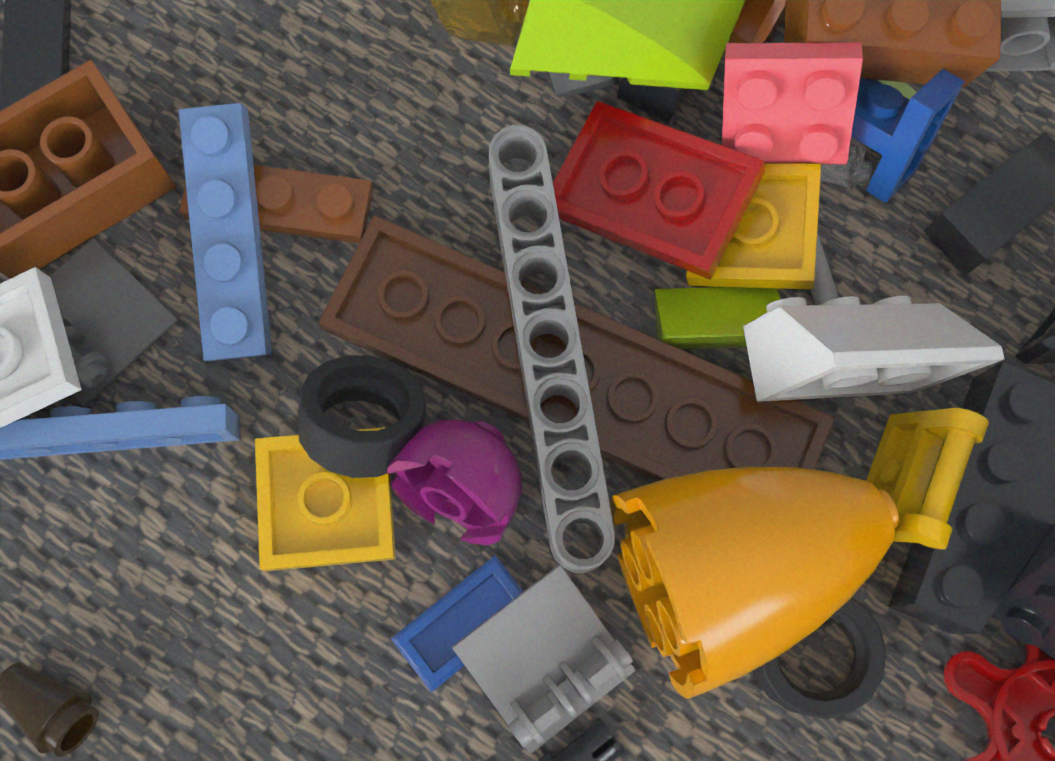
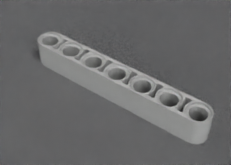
M511 125L502 128L496 133L489 145L490 184L549 544L554 559L562 568L573 573H586L596 569L610 557L615 543L614 526L547 148L543 138L534 129L525 125ZM513 158H522L529 161L533 166L522 172H512L506 169L503 164ZM532 215L538 218L543 223V226L534 232H522L517 230L511 223L517 217ZM532 274H543L553 281L555 287L544 294H532L521 286V281ZM553 334L564 342L566 350L560 356L544 358L537 355L530 344L539 335ZM562 395L569 398L575 404L577 416L566 423H554L543 415L540 406L548 397ZM565 458L580 461L587 470L588 483L578 490H566L559 487L551 474L553 465ZM575 523H585L597 532L599 549L594 557L578 559L566 551L563 544V532L568 526Z

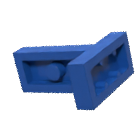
M942 68L909 100L892 86L882 84L874 79L860 78L851 136L883 155L866 189L867 192L887 203L916 174L965 82L964 80Z

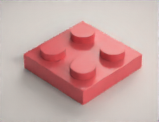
M862 42L726 43L722 146L764 160V163L847 164L863 61Z

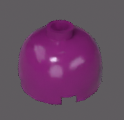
M437 420L421 428L387 467V474L394 472L397 474L390 485L392 490L409 510L435 525V511L446 518L454 520L468 529L459 540L471 544L490 545L498 542L514 516L522 493V473L513 452L506 444L505 437L497 428L483 421Z

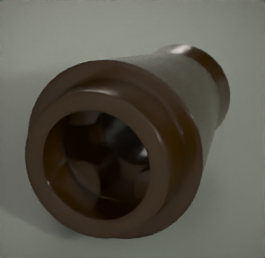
M22 662L9 666L0 674V702L39 753L52 752L57 757H64L76 750L93 731L98 721L99 712L91 705L92 698L90 694L36 672Z

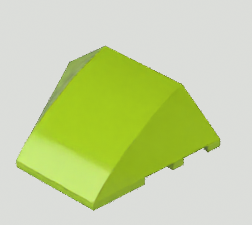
M530 0L510 67V75L530 77V71L568 73L570 74L569 80L586 81L588 75L627 78L629 83L633 85L708 90L725 51L726 43L730 39L746 0Z

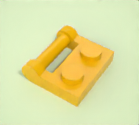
M961 408L890 414L866 481L873 484L878 490H885L896 505L899 514V525L897 528H894V541L919 543L941 550L947 548L953 530L947 522L974 444L982 443L989 424L987 418L976 412Z

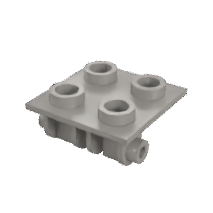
M560 564L451 646L507 722L508 727L523 748H526L529 754H532L636 671L631 664L633 660L617 639L614 641Z

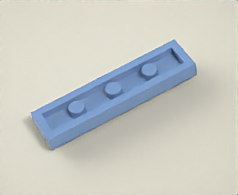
M242 103L178 109L203 361L272 355L248 109Z
M211 396L187 397L181 400V407L156 409V404L151 402H122L116 404V412L92 414V410L85 407H57L50 410V418L27 419V416L1 427L0 460L239 441L240 416L228 405L221 404V399Z

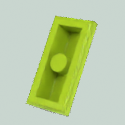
M745 287L655 289L657 339L678 349L747 347L743 326L766 314V306L780 300L778 289Z

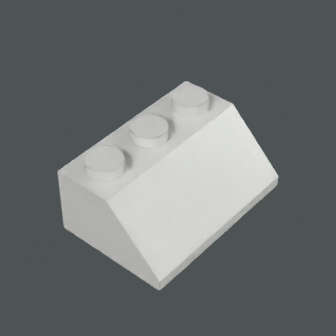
M849 296L829 300L821 305L807 306L806 299L802 297L785 298L768 304L766 306V314L743 326L757 402L918 392L1004 360L1001 345L940 303L912 304L911 297L909 296L890 297L869 305H861L858 297Z

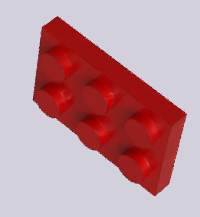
M596 101L553 182L558 216L563 221L711 280L765 173L764 160Z

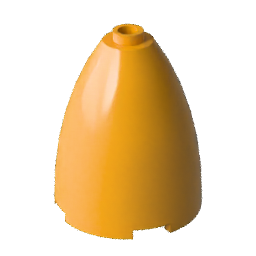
M750 466L708 470L667 478L626 490L611 496L609 502L613 525L616 526L623 523L626 538L620 540L622 553L617 554L643 631L651 648L657 646L663 657H671L677 670L669 672L671 684L686 699L708 692L748 674L783 654L819 628L847 603L872 575L892 545L895 537L894 528H897L899 525L898 510L893 499L885 490H878L870 482L830 471L797 467Z

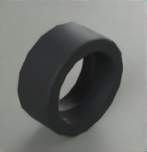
M346 355L326 361L308 374L300 390L298 411L299 442L310 459L330 472L351 478L387 474L388 465L409 440L423 428L426 412L423 388L410 372L389 360L370 355ZM345 401H366L381 405L393 413L398 422L393 426L378 431H358L340 426L328 418L324 411L330 406Z
M853 597L832 615L833 618L842 623L851 636L855 651L853 667L846 680L833 690L820 693L805 691L787 678L780 667L778 657L753 670V676L770 699L790 712L822 719L852 714L872 699L884 678L887 651L880 626L865 605Z

